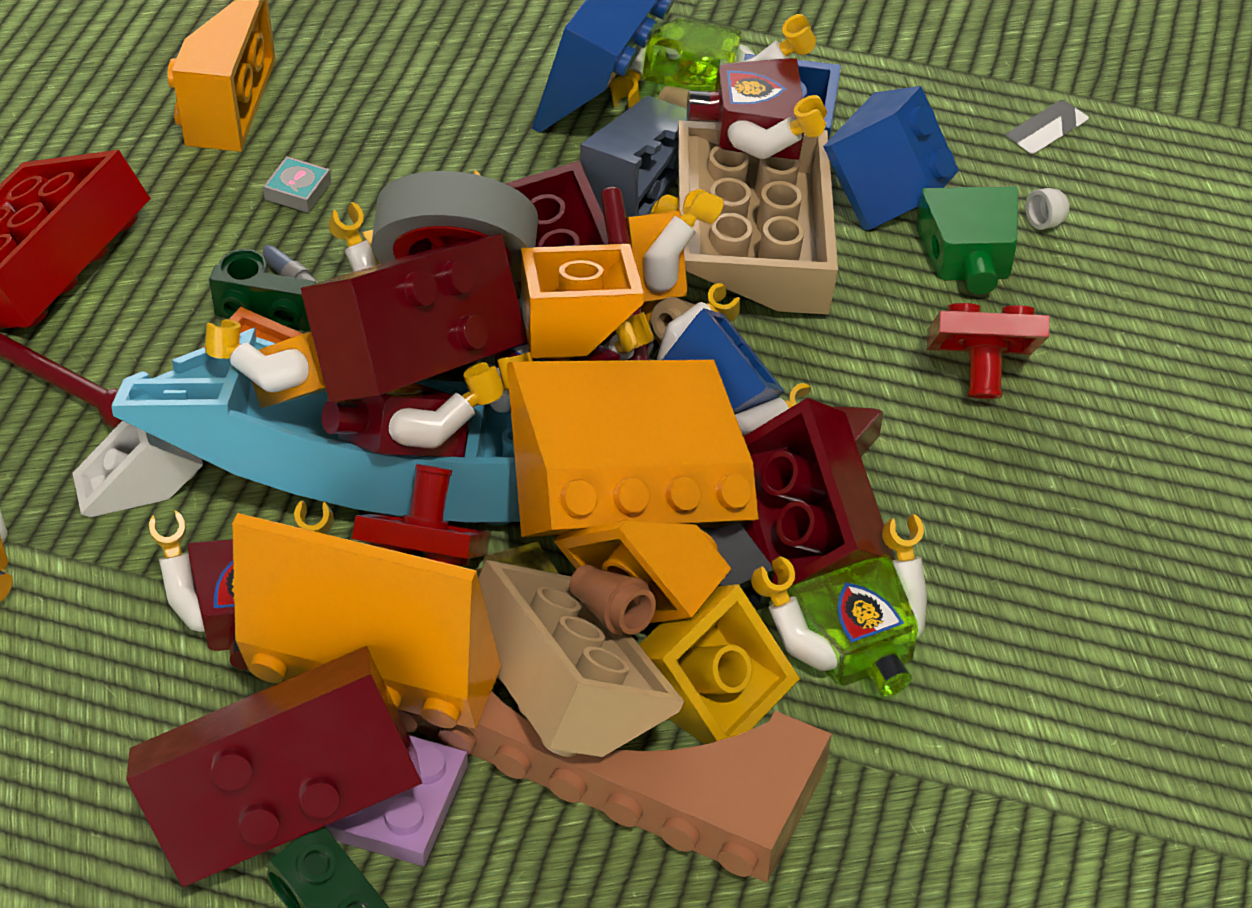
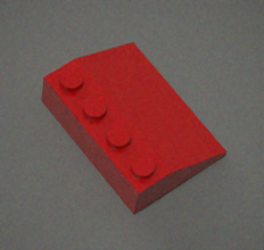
M120 150L22 162L0 184V328L20 327L27 329L38 324L47 315L48 311L46 308L55 298L68 292L77 284L79 280L77 275L89 263L104 256L109 249L107 244L119 232L128 229L137 221V213L151 198Z

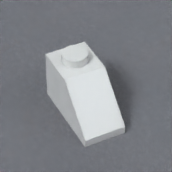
M122 421L72 473L80 512L82 515L94 517L169 500L187 481L195 476L197 471L203 466L202 459Z

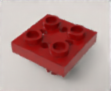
M972 303L948 305V311H940L927 329V350L970 352L968 397L975 399L1001 398L1002 354L1031 355L1049 338L1050 315H1035L1034 307L1022 305L1002 307V313L980 312V305Z
M416 464L409 515H403V517L386 514L355 516L352 539L367 541L369 545L414 555L415 550L425 551V558L456 566L470 565L471 558L484 556L488 553L491 532L450 526L447 521H443L450 476H452L451 469Z

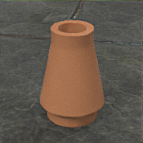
M589 564L580 566L570 579V593L581 600L614 634H637L648 626L654 616L656 600L653 593L649 590L647 583L642 579L600 570Z

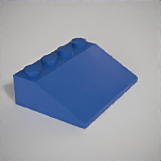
M585 0L564 28L532 129L539 133L604 92L616 74L624 77L636 57L637 50L635 47L638 45L645 48L656 28V17L664 20L675 0Z

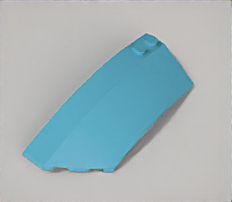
M255 327L240 333V345L249 343L259 350L275 344L258 338ZM205 347L173 359V370L150 378L148 373L142 371L124 378L111 405L113 416L234 475L295 495L352 509L403 517V515H409L416 475L415 467L416 464L452 470L443 516L444 521L484 522L492 526L520 522L511 411L497 412L490 404L476 405L473 408L475 415L469 419L470 428L464 457L380 454L341 440L338 434H328L325 432L322 425V410L328 401L326 391L260 409L252 380L231 365V358L220 359L211 357L206 354ZM424 379L416 382L451 395L458 393L462 396L469 391L466 382Z

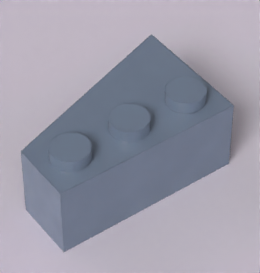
M647 95L580 144V162L603 216L601 192L605 188L618 187L622 190L626 217L650 214L654 203L667 194L678 179L679 120L688 121L687 108Z

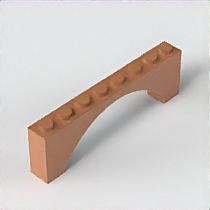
M492 691L477 729L456 725L453 728H443L431 724L421 715L397 710L407 732L417 731L441 741L443 745L467 751V755L471 754L494 764L502 773L509 777L531 780L549 788L562 800L571 803H584L606 813L611 820L622 826H637L662 837L667 844L675 849L685 852H697L718 861L726 870L735 875L743 877L752 876L768 883L827 768L832 736L829 732L774 711L769 722L742 734L710 744L658 751L615 749L604 757L578 753L574 757H564L548 750L542 744L541 737L530 721L503 703Z

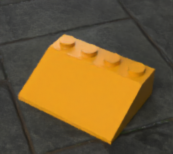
M714 360L518 361L507 363L521 537L556 536L564 532L624 520L696 524L699 528L725 527L738 521L741 524L758 520L753 461Z
M237 513L232 523L235 640L249 671L253 675L266 682L281 683L283 680L293 678L367 646L397 710L421 715L431 724L443 728H453L456 725L477 729L500 671L501 662L476 570Z

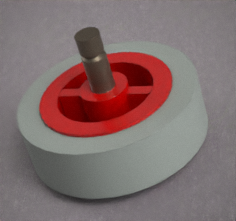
M428 171L410 174L390 182L378 195L371 243L372 252L379 263L382 264L453 242L502 233L515 284L521 281V248H534L536 246L538 214L532 202L521 192L488 177L455 171Z

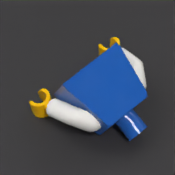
M716 283L708 291L707 304L699 302L668 323L657 360H714L742 435L745 436L796 405L795 399L808 395L811 386L805 383L797 384L790 392L788 400L784 401L782 398H778L785 390L730 323L739 315L740 298L736 297L732 302L725 305L717 303L726 296V286Z

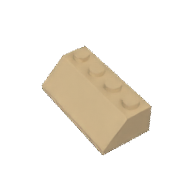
M490 560L485 561L478 579L501 662L497 678L510 692L519 705L520 712L528 718L541 737L542 744L548 750L564 757H574L577 753L604 757L680 712L684 700L635 639L629 634L618 635L612 633L581 600L570 593L569 583L571 576Z

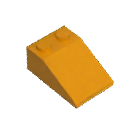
M268 0L233 1L185 38L177 58L170 60L167 75L170 88H175L177 100L174 118L176 125L182 127L185 146L242 152L276 61Z

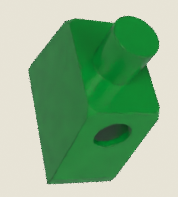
M1017 186L922 188L916 226L938 278L944 281L966 280L967 288L970 292L986 294L997 287L998 279H1006L1011 276L1017 246Z

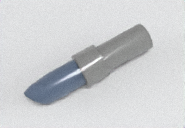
M272 245L264 246L263 256L266 263L279 275L316 281V283L319 282L312 276L311 271L299 261L291 259L287 254Z

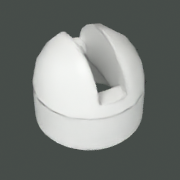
M1052 188L1032 191L1028 195L1025 204L1026 215L1030 224L1039 230L1053 228L1064 222L1070 209V203L1066 195L1060 190Z

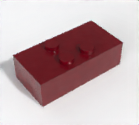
M502 233L453 242L300 288L329 402L380 396L528 342Z
M367 646L130 747L126 781L182 888L423 784L417 751Z

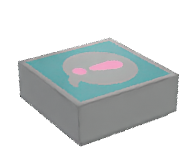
M286 156L263 186L265 200L309 213L332 182L330 169Z

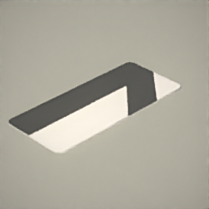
M1060 100L1006 133V137L1029 153L1034 154L1087 121L1089 117L1065 100Z

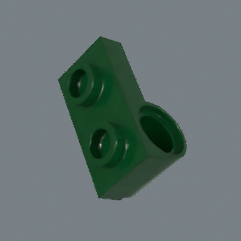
M252 249L231 251L220 260L218 265H215L209 277L215 316L230 318L240 307H243L291 329L311 332L300 288L315 284L316 281L269 274L264 256Z
M325 826L300 836L271 858L266 865L268 868L267 876L271 886L288 908H389Z

